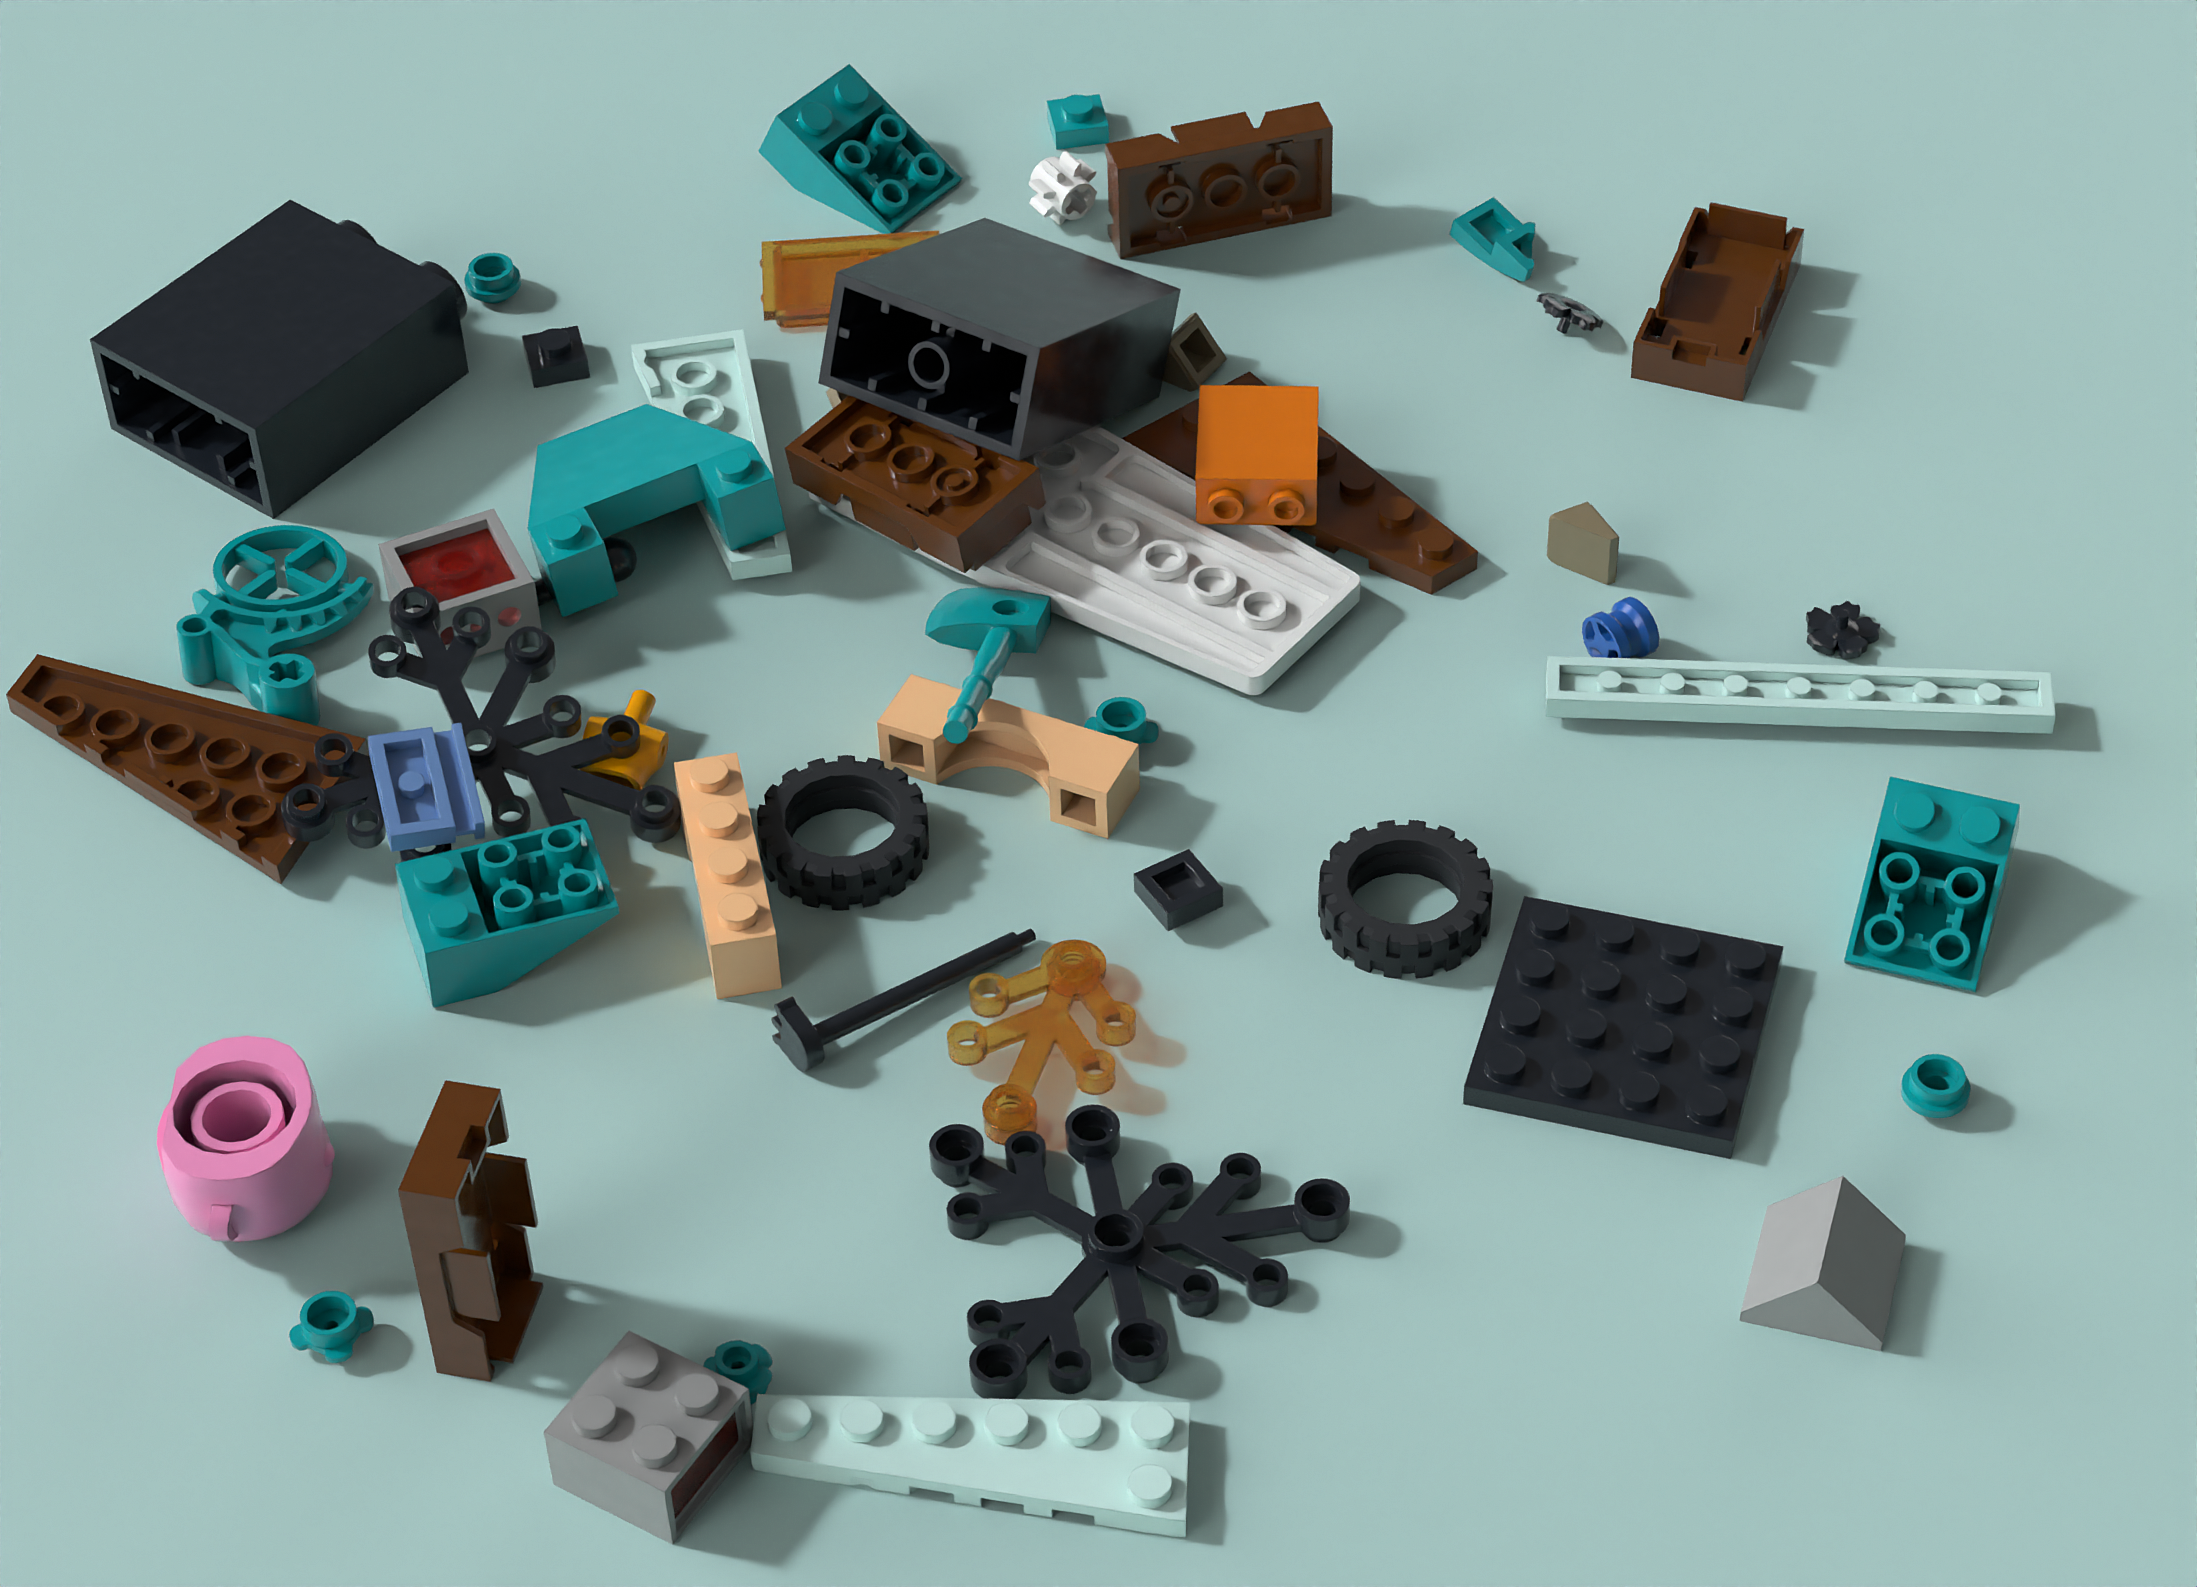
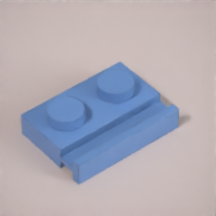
M461 723L451 724V730L435 733L432 727L368 736L369 755L391 852L455 843L456 836L474 834L475 839L485 838V821Z

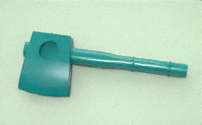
M978 587L956 590L947 594L936 604L928 617L925 635L940 644L978 651L974 659L972 671L964 679L962 691L955 705L951 706L947 713L943 735L949 742L955 744L964 742L970 730L975 728L978 722V714L985 700L989 699L992 695V686L1003 672L1011 654L1037 653L1051 624V597L1020 590Z

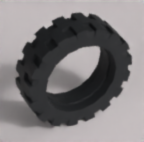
M852 755L837 756L838 761L826 763L824 758L807 762L808 768L798 771L794 768L782 775V783L779 786L772 784L764 794L765 805L759 804L757 810L761 862L763 861L766 877L770 882L777 880L778 890L790 899L796 895L802 898V904L809 907L819 908L820 904L831 905L832 910L844 911L850 910L849 905L862 903L863 908L877 905L880 903V897L889 894L893 898L906 889L905 882L908 879L915 881L923 870L922 859L927 860L929 856L927 805L923 803V793L917 783L909 784L908 774L897 767H894L892 770L885 768L884 761L869 757L866 762L855 761V756ZM856 808L877 813L895 827L891 836L877 847L853 856L830 857L810 852L792 839L796 830L813 816L835 809Z
M1395 820L1378 822L1377 828L1369 831L1365 826L1350 833V840L1346 843L1338 841L1330 850V861L1323 860L1321 864L1318 890V917H1320L1322 935L1325 940L1332 939V949L1342 959L1349 956L1355 960V967L1371 973L1374 968L1384 971V977L1402 979V973H1415V978L1417 979L1431 977L1434 970L1442 967L1446 972L1455 969L1461 965V958L1468 955L1472 957L1481 948L1482 936L1487 937L1490 931L1493 899V879H1490V866L1485 857L1480 859L1477 857L1478 848L1467 838L1463 841L1455 838V831L1441 825L1436 830L1426 827L1425 821L1409 820L1408 825H1396ZM1399 873L1421 875L1438 881L1455 894L1458 902L1453 909L1437 919L1417 924L1389 923L1369 915L1354 902L1352 897L1360 887L1373 879Z

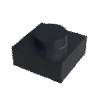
M578 325L561 329L551 328L539 333L522 336L524 354L534 388L590 378L588 359Z
M1190 849L1133 874L1134 892L1167 931L1223 907V887Z

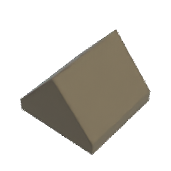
M1197 312L1191 314L1172 332L1163 381L1189 392L1197 390L1227 360Z

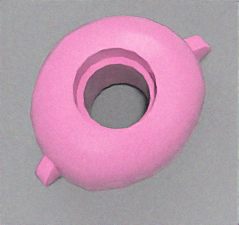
M239 1036L223 1038L198 1048L176 1069L171 1099L162 1113L157 1128V1148L174 1205L190 1226L197 1232L211 1237L214 1241L244 1242L262 1240L281 1234L300 1223L317 1207L327 1192L333 1175V1160L335 1157L334 1148L331 1145L320 1114L316 1091L306 1064L291 1046L272 1038Z

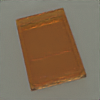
M939 230L761 242L762 258L759 264L762 268L763 293L760 299L763 303L764 321L776 320L777 325L782 328L827 326L837 271L939 235Z

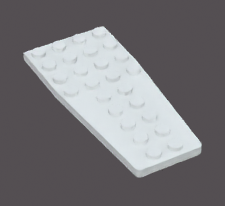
M1098 425L1022 459L1039 468L1046 504L1039 510L1029 507L1032 523L977 571L970 569L963 573L921 551L920 548L915 551L948 569L975 579L979 583L994 588L1020 590L1049 596L1051 598V612L1248 695H1259L1265 692L1360 600V576L1357 573L1273 525L1197 523L1196 490L1193 479ZM809 492L810 499L856 521L850 498L843 494L840 502L837 505H833Z

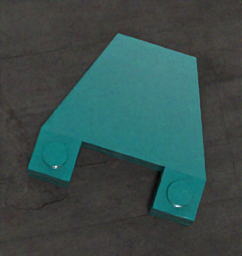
M644 404L538 445L527 529L541 577L562 618L619 596L606 547L602 538L700 500L730 551L785 531L786 527L774 476L753 442L652 405Z

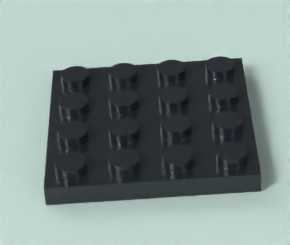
M1524 896L1464 1084L1463 1104L1731 1159L1782 964L1784 946Z

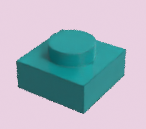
M1100 94L1087 96L1071 95L1063 99L1047 100V119L1056 150L1109 143V124Z

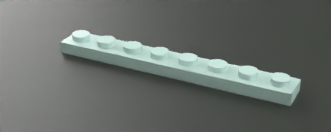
M1547 656L1546 717L2053 734L2056 717L2051 672Z

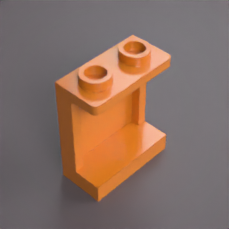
M1200 385L1195 476L1197 523L1305 526L1316 524L1319 386Z

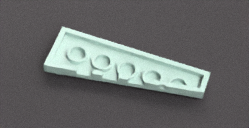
M743 329L631 345L634 368L652 406L752 441L774 476ZM701 500L697 502L732 580L792 572L786 530L730 551Z
M757 1394L750 1452L752 1469L755 1471L849 1486L861 1484L867 1485L874 1490L910 1495L918 1488L952 1493L956 1503L981 1506L983 1498L1023 1504L1025 1514L1052 1518L1054 1510L1092 1515L1095 1518V1525L1186 1538L1190 1402Z

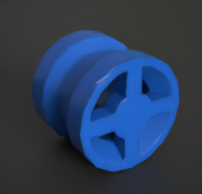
M1627 597L1616 602L1608 614L1601 611L1587 617L1582 624L1584 644L1591 657L1631 658L1636 656L1641 658L1655 652L1659 647L1660 636L1653 615L1641 601L1633 597Z

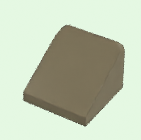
M1587 501L1552 514L1549 518L1548 559L1558 566L1605 585L1615 583L1619 536L1593 505H1590Z

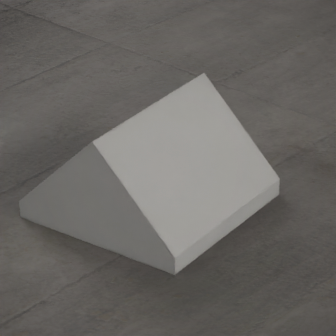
M1844 1176L1767 1206L1740 1313V1321L1881 1351L1904 1251L1906 1234Z

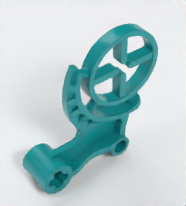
M276 525L252 530L236 537L220 550L213 564L216 594L212 595L206 589L194 592L192 601L197 614L185 616L176 624L182 674L185 681L196 685L207 684L215 679L229 683L238 688L250 704L261 712L317 726L321 716L316 672L313 662L307 657L298 654L272 656L280 651L319 641L349 624L369 603L374 594L373 583H368V579L365 577H358L353 584L348 583L347 558L343 547L332 536L320 530L297 525ZM285 548L296 549L284 559L287 588L301 596L277 600L265 599L274 593L278 587L275 559L262 552ZM323 557L331 561L336 567L335 573L326 583L303 572ZM236 565L259 575L238 591L226 582L229 572Z

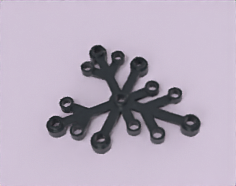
M408 587L400 591L390 603L389 614L391 629L394 635H382L371 642L368 648L370 668L379 677H398L438 692L451 723H461L475 784L479 782L491 807L493 829L499 836L505 838L526 833L531 825L529 804L521 796L514 795L505 773L528 781L549 827L582 819L579 816L573 815L563 794L565 793L630 816V826L633 833L643 841L661 843L677 834L681 826V807L678 797L671 790L660 785H650L639 791L578 770L612 757L624 759L633 756L640 747V728L632 717L627 715L612 716L603 724L602 733L540 755L520 750L553 737L561 739L572 737L578 733L582 725L581 706L575 698L568 695H556L545 703L543 713L507 725L528 683H538L545 680L555 669V645L552 638L546 632L534 626H526L516 630L507 639L504 648L506 669L480 718H478L461 680L477 650L484 647L491 638L490 617L487 612L474 606L460 609L453 617L454 638L448 649H446L439 634L441 627L440 607L433 594L420 587ZM411 608H422L421 611L415 613L406 611ZM468 624H477L482 627L476 632L462 630ZM404 642L415 644L421 657L407 653ZM526 647L539 648L533 652H524L521 650ZM387 652L398 655L391 661H383L378 658L381 654ZM559 712H567L573 716L567 721H557L552 718ZM618 732H625L631 735V738L620 742L613 740L611 736ZM339 733L326 734L316 742L314 747L318 770L328 777L345 776L352 780L326 789L310 783L300 784L292 788L285 795L281 803L285 830L291 837L299 841H317L328 835L335 823V813L352 808L346 816L348 839L359 848L369 849L376 847L384 840L386 827L370 756L353 751L352 743L346 736ZM478 744L488 746L480 751L469 749V747ZM334 750L345 753L343 757L337 760H329L324 757L328 752ZM304 804H317L315 808L308 811L297 808ZM651 805L665 807L659 812H650L645 809ZM507 812H517L522 815L520 819L513 822H507L500 818ZM364 821H371L377 824L370 831H359L355 828ZM451 843L434 845L436 847L429 852H419L415 848L401 850V862L451 851Z
M1091 1104L1081 1106L1072 1111L1065 1122L1066 1148L1068 1153L1085 1168L1095 1216L1049 1193L1044 1172L1047 1162L1046 1143L1043 1137L1036 1132L1019 1131L1012 1134L1006 1140L1005 1161L1007 1169L985 1158L983 1137L971 1126L964 1124L944 1126L932 1135L929 1142L931 1170L944 1184L951 1187H964L972 1183L991 1193L980 1196L976 1193L965 1192L950 1199L946 1209L948 1229L953 1236L963 1240H973L985 1234L991 1222L1033 1216L1082 1243L1081 1249L1084 1259L1050 1296L1005 1303L996 1300H982L972 1305L968 1310V1337L976 1345L969 1358L970 1382L974 1392L981 1398L1016 1399L1026 1387L1028 1380L1027 1366L1049 1341L1052 1350L1048 1358V1373L1051 1386L1056 1391L1064 1394H1076L1089 1386L1092 1378L1091 1358L1089 1353L1080 1345L1074 1313L1107 1277L1109 1278L1119 1324L1111 1336L1113 1366L1119 1374L1130 1382L1142 1384L1153 1381L1164 1371L1169 1361L1168 1334L1160 1323L1147 1318L1137 1273L1176 1293L1178 1308L1188 1316H1208L1216 1310L1219 1304V1283L1214 1274L1204 1269H1191L1161 1252L1182 1249L1246 1283V1295L1252 1303L1262 1307H1272L1282 1303L1287 1297L1288 1271L1286 1267L1274 1259H1261L1231 1242L1302 1232L1311 1241L1326 1243L1335 1240L1343 1233L1350 1221V1196L1348 1191L1340 1183L1324 1178L1313 1179L1302 1184L1295 1193L1294 1204L1222 1215L1235 1200L1252 1198L1261 1188L1260 1162L1250 1154L1234 1153L1223 1159L1220 1164L1219 1175L1178 1221L1154 1225L1167 1209H1181L1192 1201L1193 1174L1188 1167L1180 1163H1165L1159 1166L1152 1174V1183L1128 1210H1124L1112 1158L1120 1148V1121L1111 1109L1102 1105ZM1024 1151L1035 1153L1028 1157H1022L1017 1155L1018 1153ZM1239 1173L1249 1175L1245 1179H1236L1231 1176ZM1170 1183L1181 1185L1177 1189H1168L1163 1186ZM965 1213H973L977 1215L976 1217L971 1219H962L959 1217L960 1215ZM1268 1279L1277 1283L1271 1286H1263L1257 1282ZM1192 1290H1203L1206 1291L1207 1294L1203 1296H1192L1188 1294V1292ZM984 1321H995L999 1323L996 1326L990 1328L979 1326V1324ZM1019 1330L1011 1340H1008L1010 1331ZM1144 1355L1145 1357H1134V1356ZM1065 1366L1080 1368V1370L1074 1373L1060 1371ZM1003 1376L1004 1378H993V1377Z

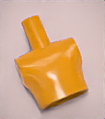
M645 690L634 691L624 712V715L632 717L639 725L640 747L638 751L629 758L618 759L612 757L579 770L639 791L643 789L651 775L663 766L669 743L667 732L647 726L656 703V699L651 693ZM591 716L585 726L583 739L602 733V726L609 718ZM618 732L613 734L611 738L621 742L631 738V735L625 732Z

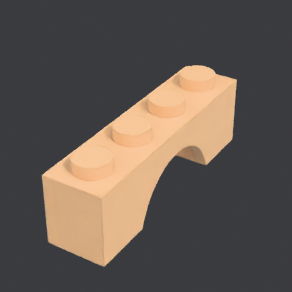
M913 674L909 676L877 721L880 760L884 761L885 768L892 770L894 767H897L908 774V776L936 785L958 772L976 767L995 766L1017 770L1036 780L1046 791L1050 801V821L1108 839L1140 790L1139 744L1068 723L1058 718H1052L1016 707L1003 701L991 698L985 700L978 714L977 725L974 729L970 730L966 740L959 744L949 742L943 735V727L947 721L948 710L951 706L955 705L962 690Z
M737 752L674 762L677 793L681 807V822L689 861H692L716 997L717 999L782 989L776 932Z

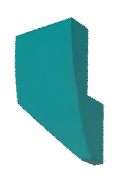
M1495 197L1490 198L1453 220L1449 235L1475 257L1495 270L1519 281L1525 282L1531 278L1534 268L1532 247L1535 236V223L1526 222L1522 224Z

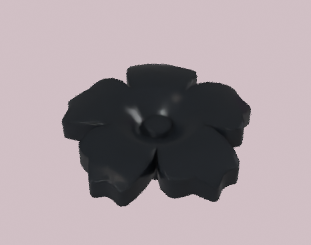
M1541 293L1536 302L1543 303L1545 313L1551 314L1554 318H1561L1556 328L1561 333L1566 334L1571 323L1578 325L1584 331H1593L1594 327L1601 329L1603 324L1601 317L1580 302L1554 293Z
M1845 601L1841 605L1831 606L1830 613L1814 607L1811 612L1806 613L1807 633L1809 634L1807 635V644L1813 650L1828 656L1834 655L1837 650L1838 655L1843 659L1857 658L1867 651L1868 644L1879 640L1881 624L1874 623L1870 617L1859 618L1860 605L1851 604L1849 601Z

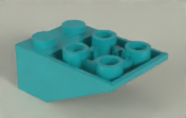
M850 64L777 114L758 151L795 190L886 236L891 235L958 185L962 180V177Z
M1890 777L1844 963L1976 992L2019 829L2020 804Z
M586 818L395 864L403 919L433 1008L502 990L620 913L619 905Z

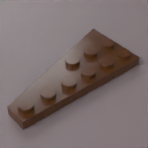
M1250 371L1224 384L1268 386ZM1199 398L1121 439L1195 481ZM1318 426L1316 524L1311 526H1273L1287 534L1295 528L1315 537L1316 547L1333 554L1340 548L1362 556L1368 559L1369 569L1430 595L1477 569L1478 551Z
M39 654L35 656L6 693L11 713L280 884L283 883L310 843L291 837L285 830L281 812V803L285 795L295 786L304 783L314 784L326 789L352 780L345 776L328 777L318 770L314 754L316 742L326 734L339 733L349 738L353 751L369 756L366 738ZM334 750L328 752L324 757L329 760H337L343 757L345 753ZM304 804L297 808L308 811L315 808L317 804Z

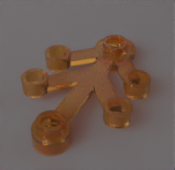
M1076 939L1061 941L1052 945L1044 952L1041 965L1008 979L996 973H984L976 976L970 982V1008L976 1015L984 1018L998 1017L1007 1011L1010 1004L1047 992L1042 1004L985 1027L976 1021H960L953 1024L947 1032L948 1055L954 1063L962 1066L976 1065L982 1062L987 1054L1025 1040L1007 1083L995 1087L983 1102L984 1132L994 1143L1005 1146L1006 1140L1016 1132L1037 1131V1105L1032 1095L1055 1043L1075 1071V1082L1079 1090L1089 1095H1101L1109 1092L1114 1087L1116 1070L1113 1056L1104 1050L1094 1049L1069 1014L1073 1002L1080 1000L1096 1020V1035L1102 1043L1118 1047L1130 1043L1135 1038V1010L1125 1002L1114 1001L1101 983L1106 976V958L1101 949L1096 945ZM996 994L994 997H983L982 995ZM1111 1022H1121V1023H1124V1024L1119 1025V1026L1109 1025V1023H1111ZM965 1041H973V1042H976V1043H974V1044H972V1045H961V1044H960L961 1042H965ZM1091 1070L1103 1071L1100 1074H1089L1087 1072Z

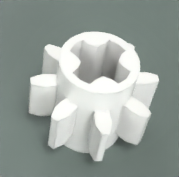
M1064 151L1060 158L1055 156L1048 157L1042 160L1031 174L1028 185L1037 194L1029 203L1043 217H1051L1059 225H1062L1065 219H1079L1094 204L1097 191L1088 182L1097 173L1081 158L1076 160L1067 151Z

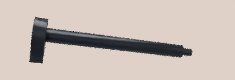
M1031 928L1019 934L1010 932L815 1025L811 1023L797 1005L794 997H789L774 1004L777 1015L772 1017L771 1020L779 1033L772 1035L773 1041L781 1048L791 1063L798 1070L804 1072L824 1062V1045L1021 953L1023 950L1022 946L1035 941L1036 935Z

